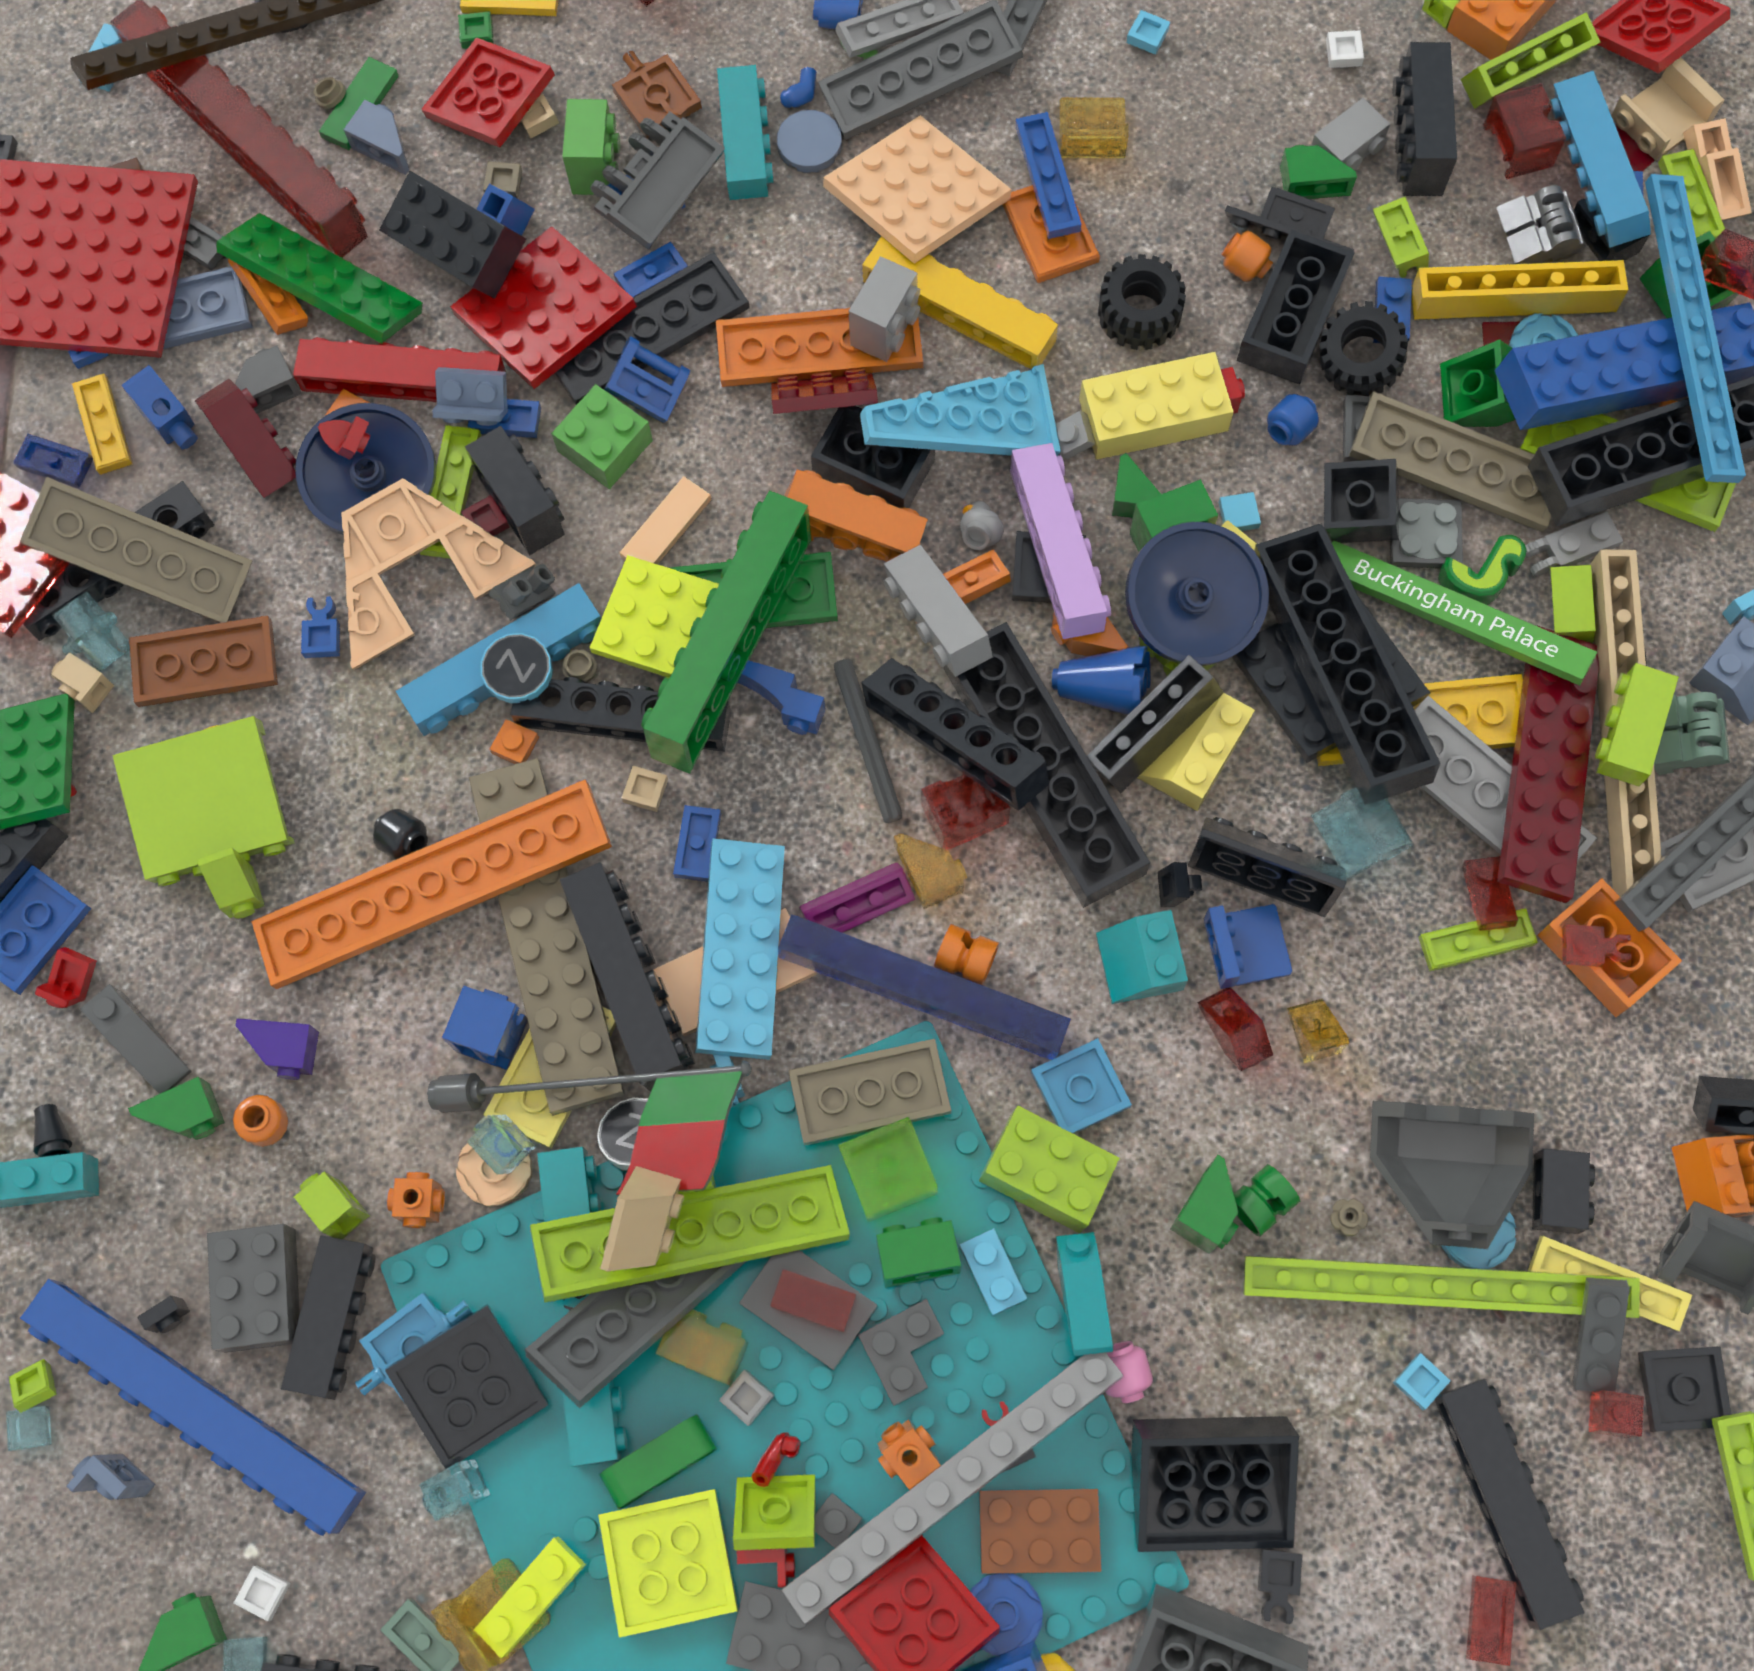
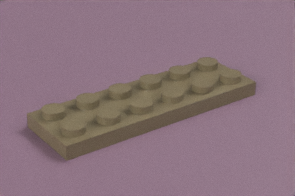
M1377 392L1372 393L1348 456L1361 461L1396 459L1398 474L1401 477L1543 532L1548 527L1551 514L1528 468L1534 454Z
M46 477L19 541L20 544L218 623L229 621L253 562L248 558L49 477Z

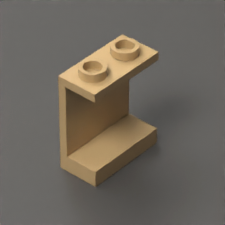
M1680 57L1665 69L1659 80L1634 98L1630 99L1626 94L1622 95L1611 116L1615 120L1616 125L1621 130L1626 131L1637 142L1643 152L1648 153L1657 161L1685 140L1684 131L1693 125L1712 121L1723 104L1724 99Z

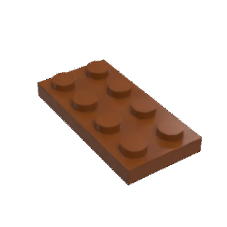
M269 616L129 637L133 699L138 707L278 685L273 626Z

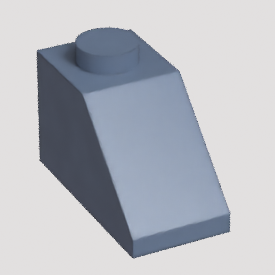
M364 100L344 128L351 149L407 175L410 170L394 114L382 104L375 105Z

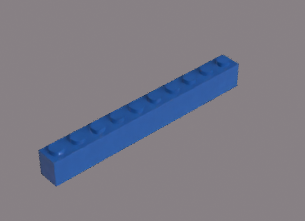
M48 1279L20 1317V1319L30 1325L27 1331L32 1336L44 1343L52 1340L58 1344L60 1349L57 1352L62 1357L75 1364L82 1361L91 1367L88 1371L91 1377L105 1385H108L111 1381L121 1388L118 1393L121 1398L135 1406H138L141 1402L151 1409L149 1417L167 1428L172 1424L180 1429L182 1433L179 1437L187 1444L196 1449L203 1445L213 1452L210 1459L220 1467L229 1471L232 1467L236 1468L244 1474L241 1480L250 1488L261 1492L263 1488L276 1496L272 1502L280 1509L289 1514L296 1510L307 1519L304 1524L321 1536H324L326 1532L329 1534L340 1533L366 1494L363 1489L63 1282Z

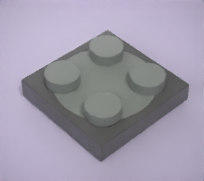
M1399 498V540H1390V564L1396 567L1441 568L1446 557H1450L1463 564L1461 500Z

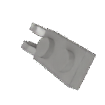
M1606 511L1525 545L1527 551L1525 558L1544 551L1547 552L1549 558L1535 563L1530 568L1532 575L1535 577L1550 572L1551 567L1572 566L1592 558L1601 549L1612 550L1621 545L1623 539Z

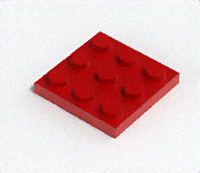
M1620 0L1591 23L1600 40V43L1597 45L1656 73H1660L1730 19L1731 8L1714 0Z
M476 37L421 110L427 119L500 148L555 76V73L550 65Z
M922 1535L829 1608L830 1617L874 1671H954L999 1634L1000 1626Z

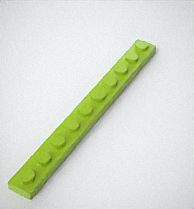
M1244 1255L1243 1294L1246 1296L1581 1315L1586 1277L1627 1280L1630 1290L1626 1317L1639 1318L1640 1278Z

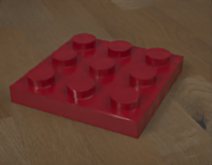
M864 368L849 369L845 371V375L832 377L831 372L811 374L812 379L798 380L796 375L781 376L777 378L778 382L771 383L773 414L878 403L877 388L873 374L866 373Z

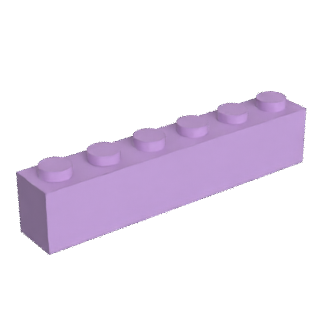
M1052 443L1012 450L1010 473L1062 638L1068 639L1104 632L1106 617L1111 616V606L1108 596H1102L1099 588L1101 587V575L1097 566L1093 567L1090 560L1092 559L1090 541L1088 538L1083 539L1081 533L1083 522L1080 511H1074L1072 505L1074 502L1072 486L1070 483H1065L1063 478L1065 467L1062 456H1056Z

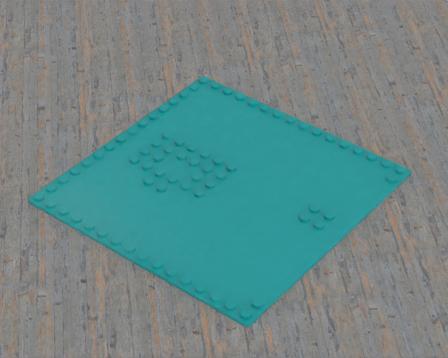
M923 1021L842 1058L935 1039L951 1114L804 1146L791 1081H788L731 1107L719 1161L713 1173L717 1188L831 1165L850 1232L849 1240L802 1249L800 1251L878 1305L860 1334L927 1299L944 1332L943 1336L911 1352L928 1389L893 1406L858 1336L833 1371L740 1305L739 1302L771 1256L745 1262L613 1379L614 1387L620 1386L623 1410L617 1411L618 1427H625L627 1437V1450L621 1451L622 1459L696 1414L699 1415L716 1445L717 1450L622 1509L716 1489L738 1610L745 1581L780 1590L785 1588L778 1587L777 1562L737 1564V1550H734L733 1544L737 1477L752 1476L760 1458L776 1435L788 1432L790 1436H796L800 1440V1449L794 1458L784 1457L774 1476L815 1475V1514L831 1493H833L863 1518L851 1533L853 1535L909 1491L898 1475L891 1478L878 1461L882 1453L877 1443L882 1440L881 1434L888 1427L896 1422H900L902 1425L908 1419L915 1428L922 1425L936 1443L930 1449L936 1455L940 1464L943 1465L990 1428L982 1418L981 1412L983 1409L986 1410L991 1420L997 1421L1001 1419L1003 1415L999 1404L1001 1401L1006 1404L1010 1413L1083 1356H1074L1066 1312L1014 1200L978 1181L992 1152L934 1026L929 1021ZM607 1161L596 1166L597 1178L591 1179L592 1194L598 1193L601 1211L616 1207L619 1197L616 1194L627 1173V1170H621ZM541 1191L385 1259L381 1263V1270L397 1312L423 1292L426 1293L434 1306L445 1314L460 1304L462 1300L468 1306L456 1316L469 1307L474 1313L488 1304L548 1401V1406L455 1465L503 1595L554 1537L559 1536L586 1564L521 1639L532 1671H753L726 1664L738 1611L619 1638L598 1516L599 1514L618 1510L599 1474L619 1460L570 1467L563 1393L526 1357L525 1349L555 1324L553 1301L544 1303L530 1233V1225L544 1222ZM941 1217L943 1222L952 1220L961 1263L960 1274L885 1288L876 1234L883 1233L884 1228L892 1225L902 1224L905 1225V1229L918 1227L921 1221L929 1218ZM991 1229H995L1027 1297L1026 1301L994 1316L991 1315L959 1247L961 1243ZM743 1370L750 1372L775 1394L750 1426H747L719 1401ZM1103 1394L1032 1448L1036 1458L999 1474L979 1490L1098 1489L1101 1572L1010 1573L1028 1581L1039 1595L1043 1608L1042 1628L1035 1640V1644L1040 1654L1052 1653L1146 1608L1156 1584L1177 1593L1186 1589L1189 1585L1188 1576L1176 1551H1137L1131 1453ZM979 1491L922 1534L969 1591L983 1577L996 1574L981 1573ZM816 1532L815 1547L787 1548V1553H794L795 1578H788V1584L835 1548ZM979 1649L954 1671H962L996 1656Z

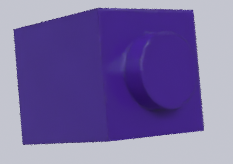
M236 1019L235 1026L265 1065L277 1072V1077L299 1080L300 1074H313L319 1031L310 1024Z

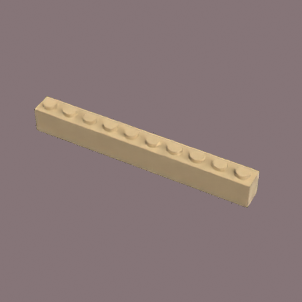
M1601 549L1590 564L1596 629L1594 644L1597 645L1599 660L1597 685L1601 738H1607L1610 727L1605 726V720L1612 705L1616 706L1619 695L1614 693V689L1620 674H1627L1635 663L1646 666L1636 550ZM1654 765L1651 775L1640 787L1604 775L1613 890L1620 897L1662 858Z

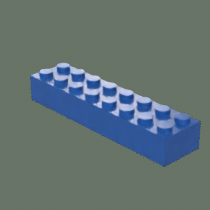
M1751 303L1711 310L1727 385L1753 377L1754 310ZM1673 318L1512 348L1494 370L1520 431L1688 397Z

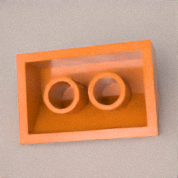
M1601 878L1548 924L1537 936L1616 1018L1645 995L1680 964L1682 960L1650 927L1639 932L1614 903L1620 896Z

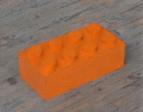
M1460 0L1454 8L1446 31L1489 60H1492L1514 49L1557 0Z

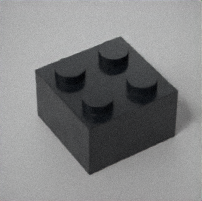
M1396 459L1324 463V529L1331 543L1333 540L1339 543L1399 540V474Z

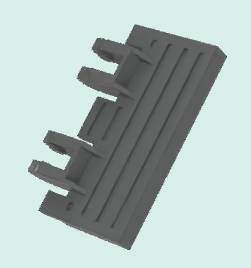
M670 111L661 121V125L671 131V133L658 123H655L654 120L644 118L640 123L643 133L660 145L659 148L636 132H633L628 138L629 144L638 152L626 165L623 172L634 180L610 165H607L602 171L603 177L623 192L622 195L598 180H595L590 186L594 195L600 198L594 206V210L648 250L719 160L725 149L684 117L680 119Z

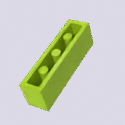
M1586 12L1478 66L1460 80L1473 108L1476 109L1582 55L1599 44L1600 40Z

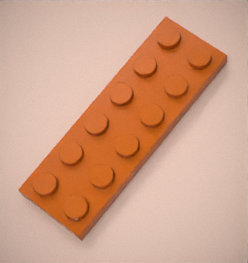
M850 308L716 320L721 386L729 387L778 382V377L796 375L798 380L812 379L811 374L818 372H831L832 377L843 376L846 370L864 368L866 373L923 368L919 318H917L913 325L908 324L904 331L905 338L898 352L893 351L887 362L850 345L848 312Z

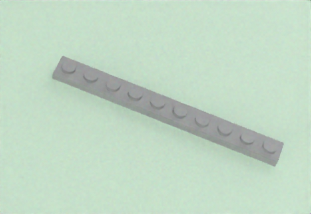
M1107 1353L1087 1354L1080 1357L783 1588L782 1592L803 1623L806 1625L1121 1380L1123 1374Z

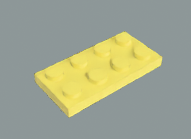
M602 1006L611 1037L616 1023L611 1010ZM530 1028L499 1086L542 1082ZM545 1090L494 1094L483 1115L552 1149L571 1111L552 1116Z

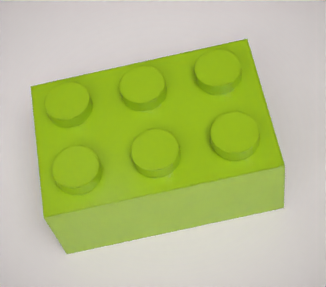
M1017 1105L1010 1115L978 1181L1081 1233L1089 1225L1120 1158Z

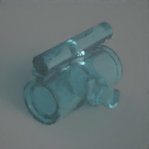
M88 591L75 598L52 616L69 636L68 642L62 646L64 654L67 655L69 652L73 655L83 653L99 672L130 651L129 641L115 625L117 623L116 615L110 611L105 613Z

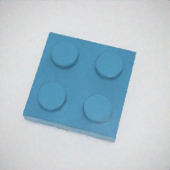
M1098 1038L1031 1069V1074L1056 1125L1073 1134L1132 1106Z

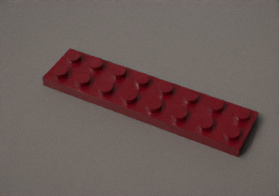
M1535 625V626H1537V627H1540V628H1542V629H1545V630H1547V631H1549V632L1554 633L1553 630H1550V629H1547V628H1544V627ZM1559 635L1592 649L1597 654L1580 686L1525 662L1497 882L1567 903L1573 899L1599 660L1596 644L1571 636Z

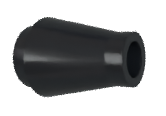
M45 1104L35 1108L34 1154L38 1155V1157L70 1154L69 1148L72 1146V1141L58 1114L57 1106Z

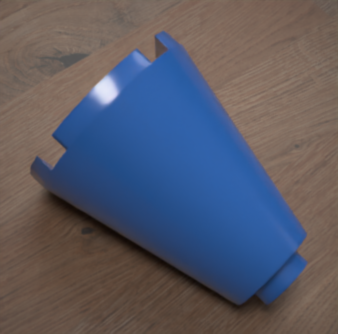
M1136 646L1062 661L1058 669H1053L1052 688L1053 690H1058L1059 697L1128 715L1144 700L1142 698L1146 696L1147 688L1151 686L1150 653L1146 652L1148 647Z

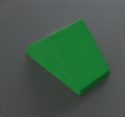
M1124 453L1120 456L1112 516L1133 518L1137 503L1161 495V493L1128 454Z

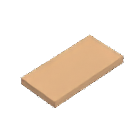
M786 908L782 909L780 913L775 994L817 975ZM703 946L654 969L657 977H661L669 995L666 999L671 1010H674L678 1017L684 1037L697 1031Z

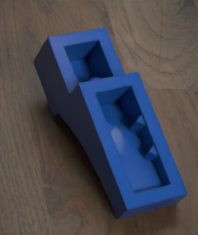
M748 660L737 683L750 688L771 702L781 712L783 725H787V729L801 735H806L807 732L817 735L826 711L824 697L797 689L795 674Z

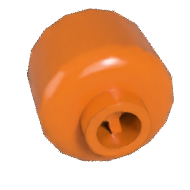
M1245 231L1241 235L1236 232L1221 253L1225 257L1223 261L1224 267L1244 282H1250L1256 276L1262 279L1273 264L1269 259L1272 252L1271 246L1251 231Z
M250 1096L240 1102L235 1110L233 1117L234 1129L239 1137L254 1146L265 1147L273 1145L287 1131V1112L280 1103L268 1096Z

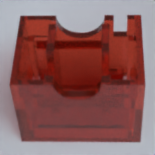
M1542 83L1495 95L1484 121V129H1491L1492 135L1495 134L1504 153L1503 161H1508L1510 164V168L1506 169L1504 174L1506 179L1553 167L1566 140L1559 120L1552 121L1547 119L1552 107L1550 104L1547 105L1550 100Z
M965 774L946 782L940 780L921 789V806L943 852L1009 824V804L990 792L994 801V806H992L991 801L986 796L985 788Z

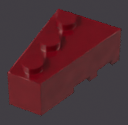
M227 379L194 400L263 498L296 478V471L293 468L296 465V459L287 446L280 449L273 438L278 435L277 431L267 417L260 420L254 411L258 403L247 388L240 390L230 379Z

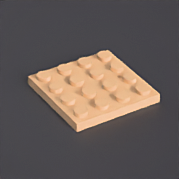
M921 115L826 175L823 184L825 189L913 263H916L1008 201L1012 190Z

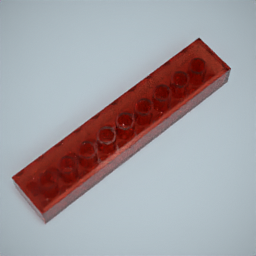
M136 0L110 21L121 43L172 28L167 24L168 21L164 14L155 5L149 7L143 0ZM206 55L144 73L326 250L343 258L368 237L363 225L365 218L355 207L358 202L351 191L345 186L340 189L335 184L336 180L329 170L324 166L318 168L307 149L302 145L297 148L292 143L293 139L285 128L281 125L275 127L264 108L260 105L254 107L250 103L251 100L247 93L239 85L233 87L229 83L230 80L226 73L218 65L212 67L208 63L209 60Z

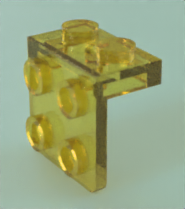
M509 1558L499 1560L458 1597L442 1601L431 1611L437 1620L435 1622L436 1629L445 1640L453 1643L460 1653L458 1659L466 1671H496L549 1625L551 1621V1615L546 1610L514 1649L504 1658H500L475 1632L476 1626L521 1576L520 1571Z

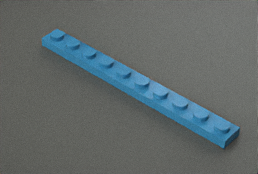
M1651 174L1646 180L1645 185L1705 481L1739 483L1746 476L1684 178L1683 176Z

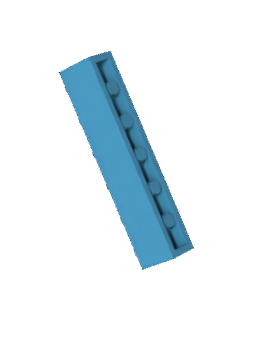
M1594 71L1553 84L1555 98L1550 100L1552 113L1555 119L1561 118L1562 120L1558 123L1563 142L1568 140L1570 142L1567 145L1571 164L1578 163L1579 168H1576V175L1580 188L1587 187L1588 189L1585 192V199L1589 212L1596 211L1597 213L1594 216V223L1598 236L1605 235L1610 248L1650 235L1648 207Z
M578 583L396 690V693L423 736L429 733H438L448 725L449 721L459 715L472 713L478 708L479 703L490 697H495L488 691L481 677L480 662L486 648L495 639L512 633H524L533 636L545 645L551 661H558L563 659L570 652V649L575 646L593 641L601 621V616Z

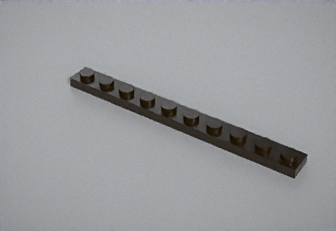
M263 0L71 57V69L88 91L383 0Z

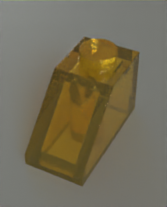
M901 833L894 836V847L923 909L963 893V880L967 879V874L959 859L953 861L949 850Z

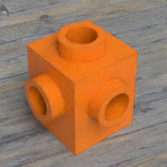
M408 1172L406 1178H395L394 1188H390L388 1191V1211H392L393 1218L403 1222V1227L426 1228V1223H439L440 1212H443L445 1205V1192L441 1184L434 1179H429V1173ZM411 1192H417L418 1199L415 1203L411 1204Z
M909 1419L902 1425L900 1422L892 1424L881 1434L882 1440L877 1443L882 1453L878 1461L891 1478L898 1475L909 1490L941 1466L936 1455L930 1449L936 1444L922 1425L915 1428Z

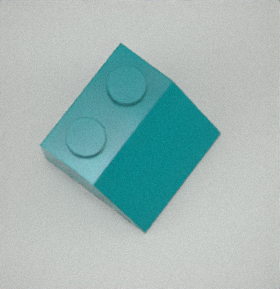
M1172 910L1136 916L1096 933L1111 1004L1184 990L1188 977Z

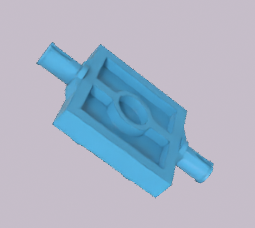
M423 1292L363 1337L360 1343L370 1355L374 1369L355 1382L356 1386L361 1388L372 1379V1382L361 1389L360 1392L366 1396L368 1392L384 1381V1383L394 1388L401 1398L385 1369L471 1315L473 1311L469 1307L456 1316L468 1304L462 1300L460 1304L445 1314L437 1309L426 1293Z

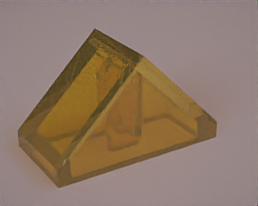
M1323 998L1287 1008L1304 1064L1338 1055L1349 1044V1037Z

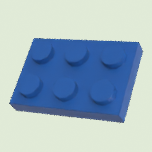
M33 865L0 903V981L19 995H21L55 954L57 949L60 948L92 909Z

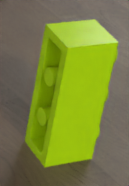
M1635 663L1627 674H1620L1614 689V693L1619 695L1616 706L1612 705L1605 720V726L1610 727L1607 738L1601 739L1595 754V758L1600 760L1596 773L1638 787L1651 775L1678 676Z

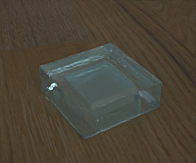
M49 1406L32 1407L22 1413L18 1410L6 1412L8 1451H19L51 1445Z
M267 1636L224 1640L223 1671H261L262 1664L267 1662Z

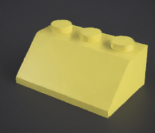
M1223 693L1137 778L1198 811L1247 729L1255 710Z

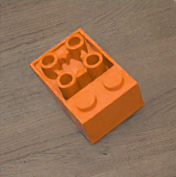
M1754 1135L1708 1137L1671 1147L1687 1211L1693 1202L1696 1201L1733 1218L1754 1215Z

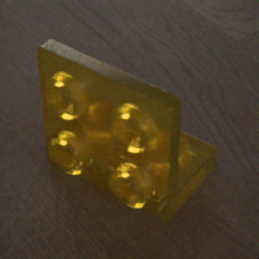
M1116 97L1060 98L1059 134L1061 158H1125L1129 137V124H1125V99Z

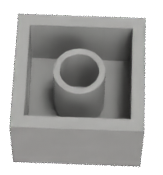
M880 256L848 311L850 345L885 362L888 361L893 351H899L905 338L904 331L908 324L913 325L920 313V306H918L920 288L917 287V272Z

